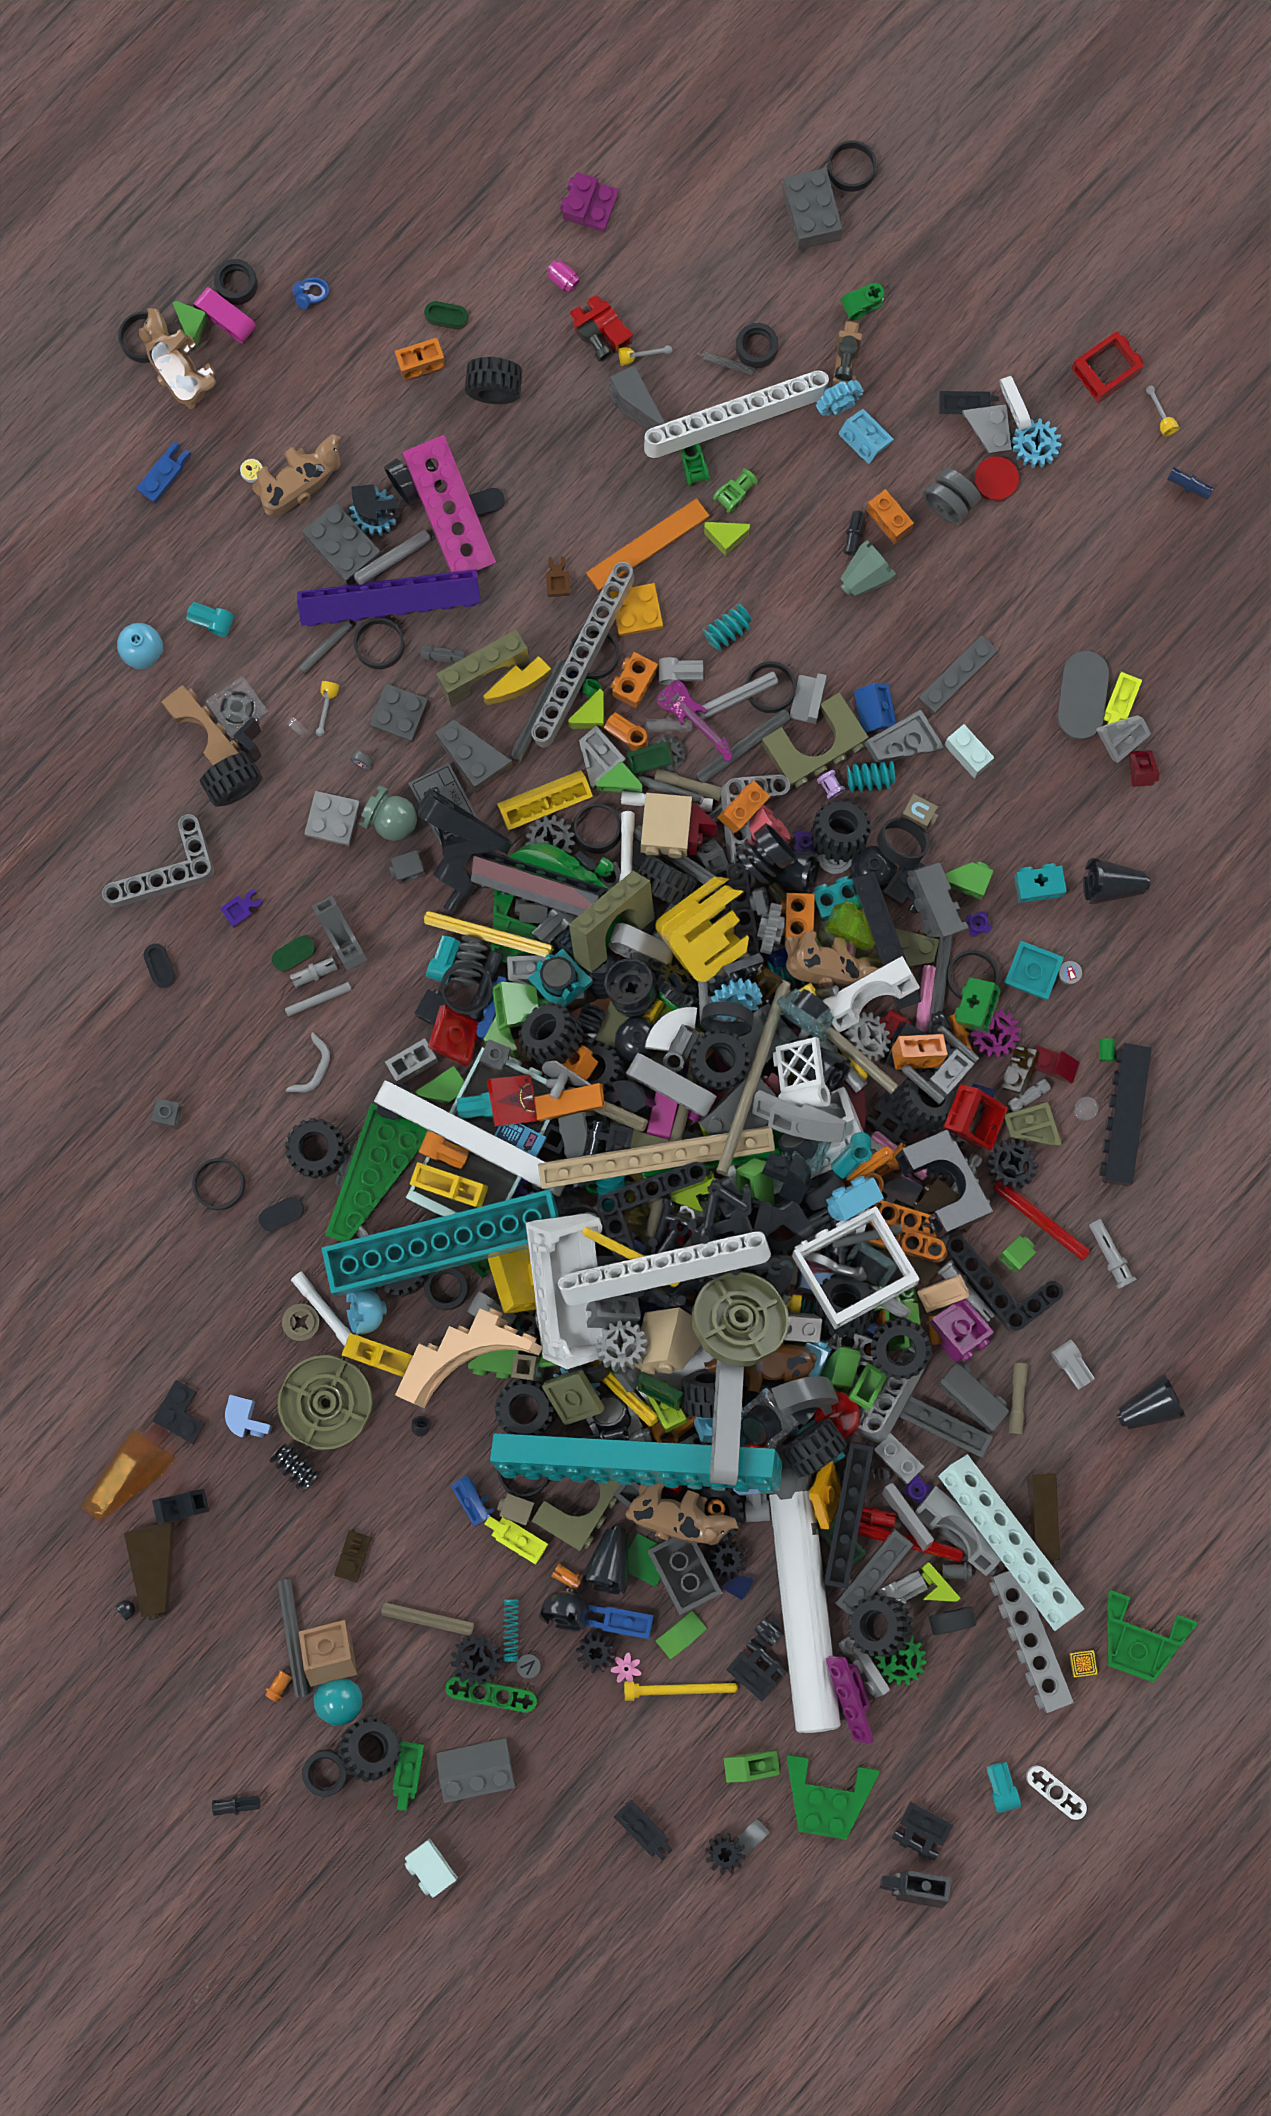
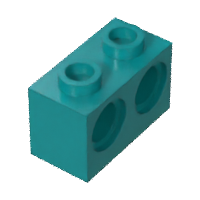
M849 876L836 880L837 884L831 886L827 884L820 885L814 889L815 892H812L814 894V906L820 922L860 908ZM850 889L853 891L854 896L852 898H845L842 895V891ZM822 897H829L832 899L833 904L824 906L821 904L820 899Z

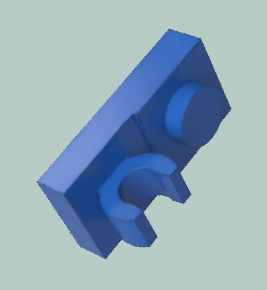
M467 1475L451 1485L474 1527L489 1518V1514L495 1510L494 1507L490 1509L484 1508L483 1502L489 1498L484 1496L479 1499L476 1486L469 1480Z

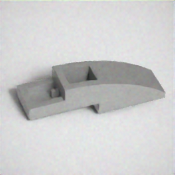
M761 1090L755 1094L752 1114L768 1120V1127L786 1134L816 1141L842 1142L844 1140L847 1121L806 1103L800 1108Z

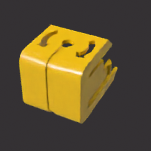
M713 877L663 914L656 922V930L680 964L699 982L708 981L716 975L722 966L732 963L747 951L748 935L740 940L733 933L734 926L740 921L733 910L714 924L709 921L724 910L726 904L744 891L734 890L730 886L725 885L701 904L698 903L728 881L729 878Z

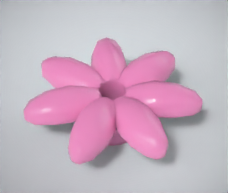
M626 1653L624 1661L619 1657H615V1661L619 1666L611 1668V1672L619 1673L617 1677L618 1683L625 1677L627 1681H633L632 1675H641V1672L635 1668L640 1663L639 1659L631 1661L629 1653Z

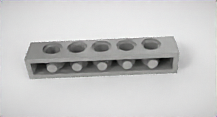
M1009 1570L991 1576L992 1582L989 1583L994 1597L998 1595L1000 1599L999 1611L1003 1619H1008L1010 1627L1007 1628L1012 1642L1015 1640L1017 1642L1019 1650H1016L1020 1663H1025L1028 1672L1025 1673L1029 1686L1035 1687L1037 1695L1034 1696L1039 1710L1043 1708L1044 1712L1049 1713L1074 1703L1035 1604ZM1010 1588H1014L1018 1593L1017 1599L1013 1602H1009L1006 1598V1592ZM1018 1611L1026 1613L1027 1619L1023 1624H1018L1015 1621V1614ZM1028 1633H1032L1036 1638L1035 1644L1031 1647H1027L1024 1644V1637ZM1037 1656H1042L1045 1661L1041 1669H1035L1033 1666V1660ZM1045 1679H1051L1054 1684L1053 1689L1049 1692H1044L1042 1689V1682Z

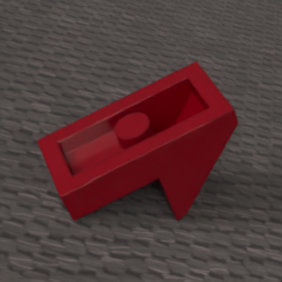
M1152 750L1131 751L1129 753L1131 785L1133 787L1154 785L1155 781H1159L1160 773Z
M692 803L687 854L696 855L697 846L702 847V836L716 837L717 824L697 804Z
M1037 1045L1035 1050L1039 1051L1040 1054L1033 1070L1072 1084L1080 1062L1063 1051L1057 1053Z

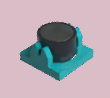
M563 948L554 956L547 954L543 962L541 960L536 966L537 971L528 978L529 982L536 987L548 1002L559 1003L563 1007L570 1004L593 984L591 978Z

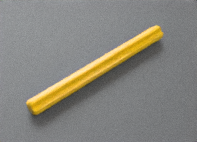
M427 911L424 916V923L427 925L545 957L547 954H552L553 951L552 945L431 911Z

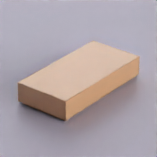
M960 1274L919 1289L917 1292L927 1313L970 1296Z

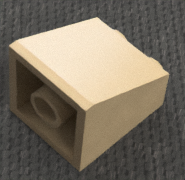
M646 793L641 839L642 853L653 856L664 854L671 858L687 857L692 797Z
M681 1308L645 1313L640 1332L644 1331L646 1336L645 1340L648 1343V1347L645 1348L647 1356H640L642 1363L635 1362L634 1366L650 1376H654L655 1373H672V1371L683 1370L701 1344L693 1331L692 1315Z

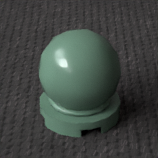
M379 785L376 788V791L379 793L376 798L374 796L370 797L361 815L365 820L360 821L359 825L367 830L374 826L377 833L384 839L402 841L415 830L418 821L417 812L413 804L406 798L399 796L389 797V790Z

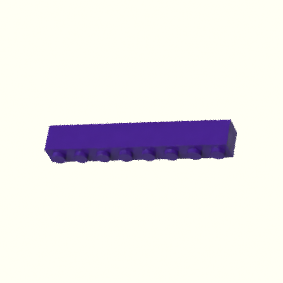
M477 569L363 583L362 585L353 584L297 591V604L301 625L311 627L325 622L336 624L342 620L360 621L365 617L383 618L390 614L406 615L414 611L425 613L432 609L441 608L449 610L454 606L472 607L481 603Z

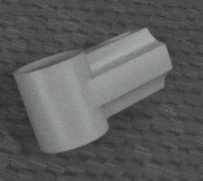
M671 657L659 659V683L670 685L677 680L680 682L703 681V660L679 661L677 658Z
M478 1291L467 1310L468 1313L476 1317L479 1309L488 1312L492 1308L502 1313L501 1318L509 1322L507 1325L509 1327L512 1326L511 1324L514 1323L517 1317L514 1313L504 1314L503 1308L496 1304L495 1300Z
M1068 1340L1051 1352L1057 1365L1062 1370L1064 1369L1077 1390L1095 1379L1082 1360V1355L1072 1340Z
M766 1493L746 1495V1522L770 1521L769 1501L766 1498Z
M916 1571L898 1582L894 1581L877 1590L879 1596L894 1597L905 1604L908 1599L928 1588L919 1571Z

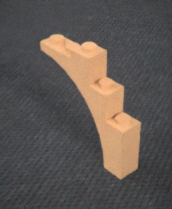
M492 1308L488 1312L479 1309L470 1330L459 1326L458 1329L449 1326L440 1347L430 1343L427 1347L418 1344L395 1395L425 1408L433 1392L441 1382L458 1366L470 1359L488 1352L500 1350H519L539 1356L543 1347L536 1344V1338L523 1333L522 1337L516 1335L518 1330L507 1326L509 1322L501 1318V1312Z

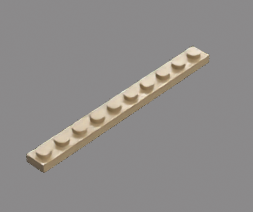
M766 1126L742 1130L734 1157L775 1151L772 1128ZM729 1133L539 1163L538 1170L541 1188L683 1166L692 1162L702 1163L720 1160Z

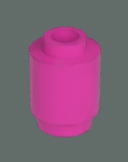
M562 260L558 262L553 261L547 269V272H549L547 277L563 291L572 292L580 282V278L577 276L578 273Z

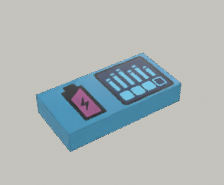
M522 1124L499 1126L494 1135L534 1157H537L546 1140L545 1136Z

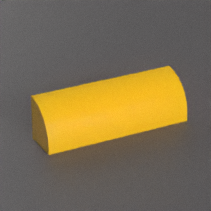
M580 770L499 802L497 806L507 829L511 830L591 798L593 795L585 775Z

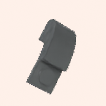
M331 895L313 905L312 907L346 970L359 967L367 958L333 896Z
M822 1376L801 1378L772 1388L783 1417L811 1407L821 1408L824 1416L833 1413L831 1405L839 1403L831 1380Z

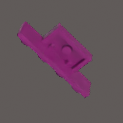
M828 1656L826 1662L851 1736L855 1742L871 1744L874 1739L865 1712L871 1705L858 1667L853 1664L848 1665L844 1657Z

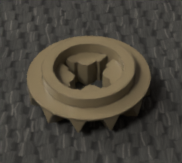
M295 1304L289 1307L283 1315V1330L293 1340L306 1341L313 1337L319 1329V1316L311 1306ZM294 1315L301 1319L309 1315L305 1321L308 1330L301 1326L293 1330L297 1325Z

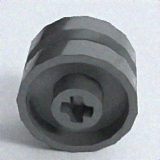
M943 468L935 478L936 483H931L925 489L923 498L928 506L944 520L955 525H961L969 514L968 510L974 509L980 502L981 495L976 487L962 474L950 468Z

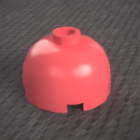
M762 805L749 819L751 840L755 844L758 843L754 832L767 823L787 843L791 840L790 833L779 818L776 819L772 816L773 812L766 805Z

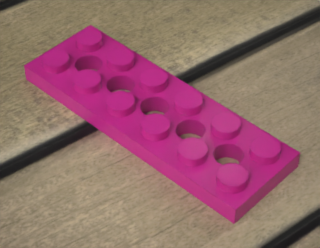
M445 435L401 452L450 572L479 570L496 563ZM429 458L437 461V469L433 472L428 471L425 466ZM440 479L446 483V489L442 493H438L434 488L435 482ZM446 501L454 503L455 510L451 514H446L443 510V505ZM456 522H460L463 525V532L460 535H454L452 532V525ZM465 543L470 544L472 547V552L467 557L463 556L460 552L461 546Z

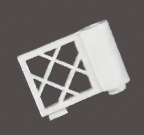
M813 1037L775 1047L776 1052H773L774 1066L778 1067L781 1089L778 1098L800 1108L805 1103L817 1109L828 1106L830 1104V1092L824 1082L819 1038ZM812 1044L813 1053L808 1059L802 1053L807 1045ZM787 1050L795 1053L789 1064L784 1059V1051ZM799 1058L806 1062L801 1073L793 1068ZM810 1067L815 1069L816 1080L809 1081L805 1077ZM790 1072H793L798 1077L793 1085L788 1086L787 1077Z

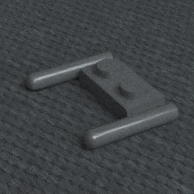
M939 1026L937 1033L943 1034L944 1039L956 1050L927 1082L909 1065H905L902 1068V1072L938 1104L944 1100L979 1059L973 1051L944 1026Z

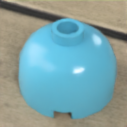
M133 623L121 631L117 640V649L124 663L137 670L147 669L158 662L157 660L163 653V641L159 633L150 625Z
M371 1289L347 1294L346 1303L351 1302L350 1309L347 1310L351 1331L353 1333L356 1332L355 1335H362L376 1330L382 1322L383 1315H386L387 1312L385 1302L381 1301L379 1295Z

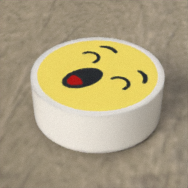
M248 459L242 463L240 472L245 481L254 483L258 479L257 471L263 467L258 460Z

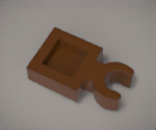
M564 556L561 557V563L557 566L553 564L552 557H549L548 565L553 572L546 573L547 596H570L569 571L562 572L566 565Z

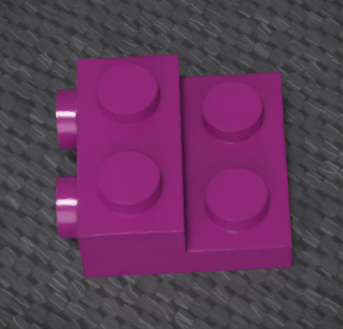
M577 172L575 178L571 177L568 182L567 190L570 191L568 198L563 197L560 205V210L563 211V219L605 232L619 194V189L598 183L597 178Z
M966 1298L955 1302L929 1322L943 1339L942 1348L955 1363L959 1360L963 1362L969 1360L975 1354L973 1350L976 1348L979 1351L983 1350L990 1343L988 1339L994 1333Z

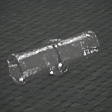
M666 716V719L646 718V733L666 732V734H672V732H692V722L685 718L684 725H681L678 718H671V716Z

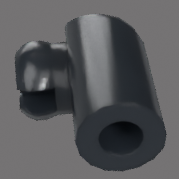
M937 1011V1013L930 1015L932 1025L939 1024L952 1033V1024L944 1012Z

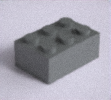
M823 168L783 178L782 191L798 250L840 241L842 225L827 169Z
M337 503L302 531L308 544L345 585L356 583L357 581L354 578L355 572L381 557V552Z
M670 1538L669 1541H664L647 1550L679 1615L722 1594L697 1543Z

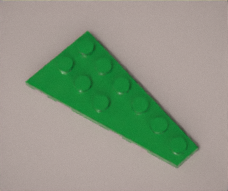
M370 1104L325 1236L342 1242L349 1241L420 1149L429 1130L404 1117H401L400 1122L377 1116V1105Z

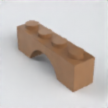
M182 685L161 701L165 709L178 724L197 723L207 730L208 744L203 753L212 766L231 755L237 754L241 750L233 739L229 742L224 736L227 732L219 722L214 724L210 719L213 715L205 705L200 707L196 702L199 698L191 688L186 690Z

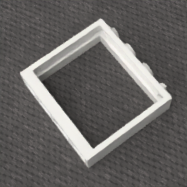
M876 1206L872 1209L868 1207L856 1214L857 1217L851 1220L838 1222L836 1228L831 1231L825 1229L815 1236L816 1239L809 1243L807 1240L802 1241L800 1245L795 1247L796 1250L793 1251L792 1257L834 1329L916 1286L920 1280ZM872 1222L904 1277L836 1314L804 1258Z

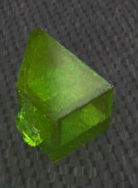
M850 902L834 905L825 930L837 937L844 938L847 942L862 950L872 948L874 940L864 913L856 909L857 906Z

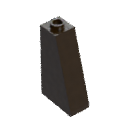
M1056 1473L1027 1475L1032 1540L1049 1563L1054 1565V1560H1060Z
M167 1522L124 1533L141 1617L148 1616L149 1621L162 1618V1613L169 1611L175 1531L174 1522Z

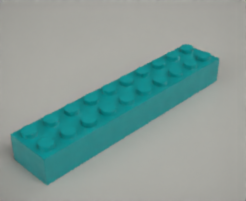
M549 1189L322 1247L331 1294L339 1297L527 1249L529 1244L526 1223L559 1217L554 1194Z

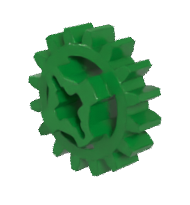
M910 1636L912 1638L910 1643H904L909 1645V1647L904 1650H898L900 1655H906L904 1661L908 1668L900 1663L895 1664L897 1661L896 1655H890V1662L887 1665L885 1664V1657L874 1656V1658L880 1660V1663L876 1664L875 1667L883 1669L880 1673L882 1677L888 1675V1683L895 1679L897 1686H900L901 1680H904L906 1685H910V1678L917 1681L916 1673H924L920 1666L921 1664H927V1661L921 1659V1656L925 1655L926 1652L919 1651L918 1648L922 1645L920 1642L913 1644V1636ZM916 1654V1665L913 1669L911 1657ZM897 1669L904 1670L906 1675L898 1676L892 1674V1672Z

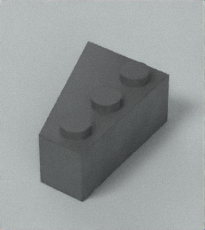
M452 720L435 732L439 743L476 793L513 768L512 760L455 720Z
M940 862L930 863L907 871L909 876L907 882L916 898L914 899V904L922 917L921 927L928 937H944L968 928L966 921L961 923L956 910L960 909L958 903H953L948 890H951V887Z

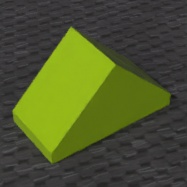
M705 522L704 534L726 556L749 536L750 524Z
M601 689L568 720L571 729H593L595 726L599 729H604V694Z

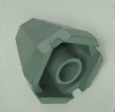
M867 540L859 547L842 575L841 581L843 584L841 588L848 596L853 594L855 597H858L892 583L898 576Z

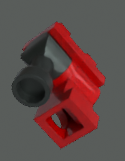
M598 295L593 296L587 301V305L591 309L588 313L585 314L580 306L570 311V316L574 323V331L583 342H589L596 350L594 356L598 362L606 360L613 354L610 346L603 345L599 336L602 334L616 353L619 348L627 347L633 343L631 331L624 326L608 301L603 302Z

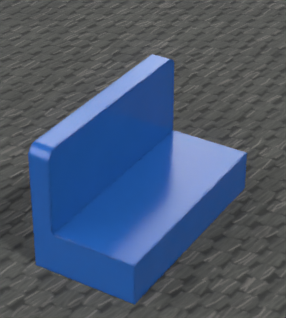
M872 683L854 691L860 725L866 734L878 729L886 730L896 724L889 684Z

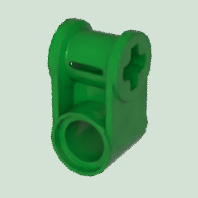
M870 283L858 290L845 294L840 301L849 320H857L881 308L884 302V289L878 283Z
M699 443L681 449V461L687 486L690 487L692 483L704 480L709 482L708 468L706 462H704ZM689 449H692L696 451L697 454L693 457H689L685 454V452Z

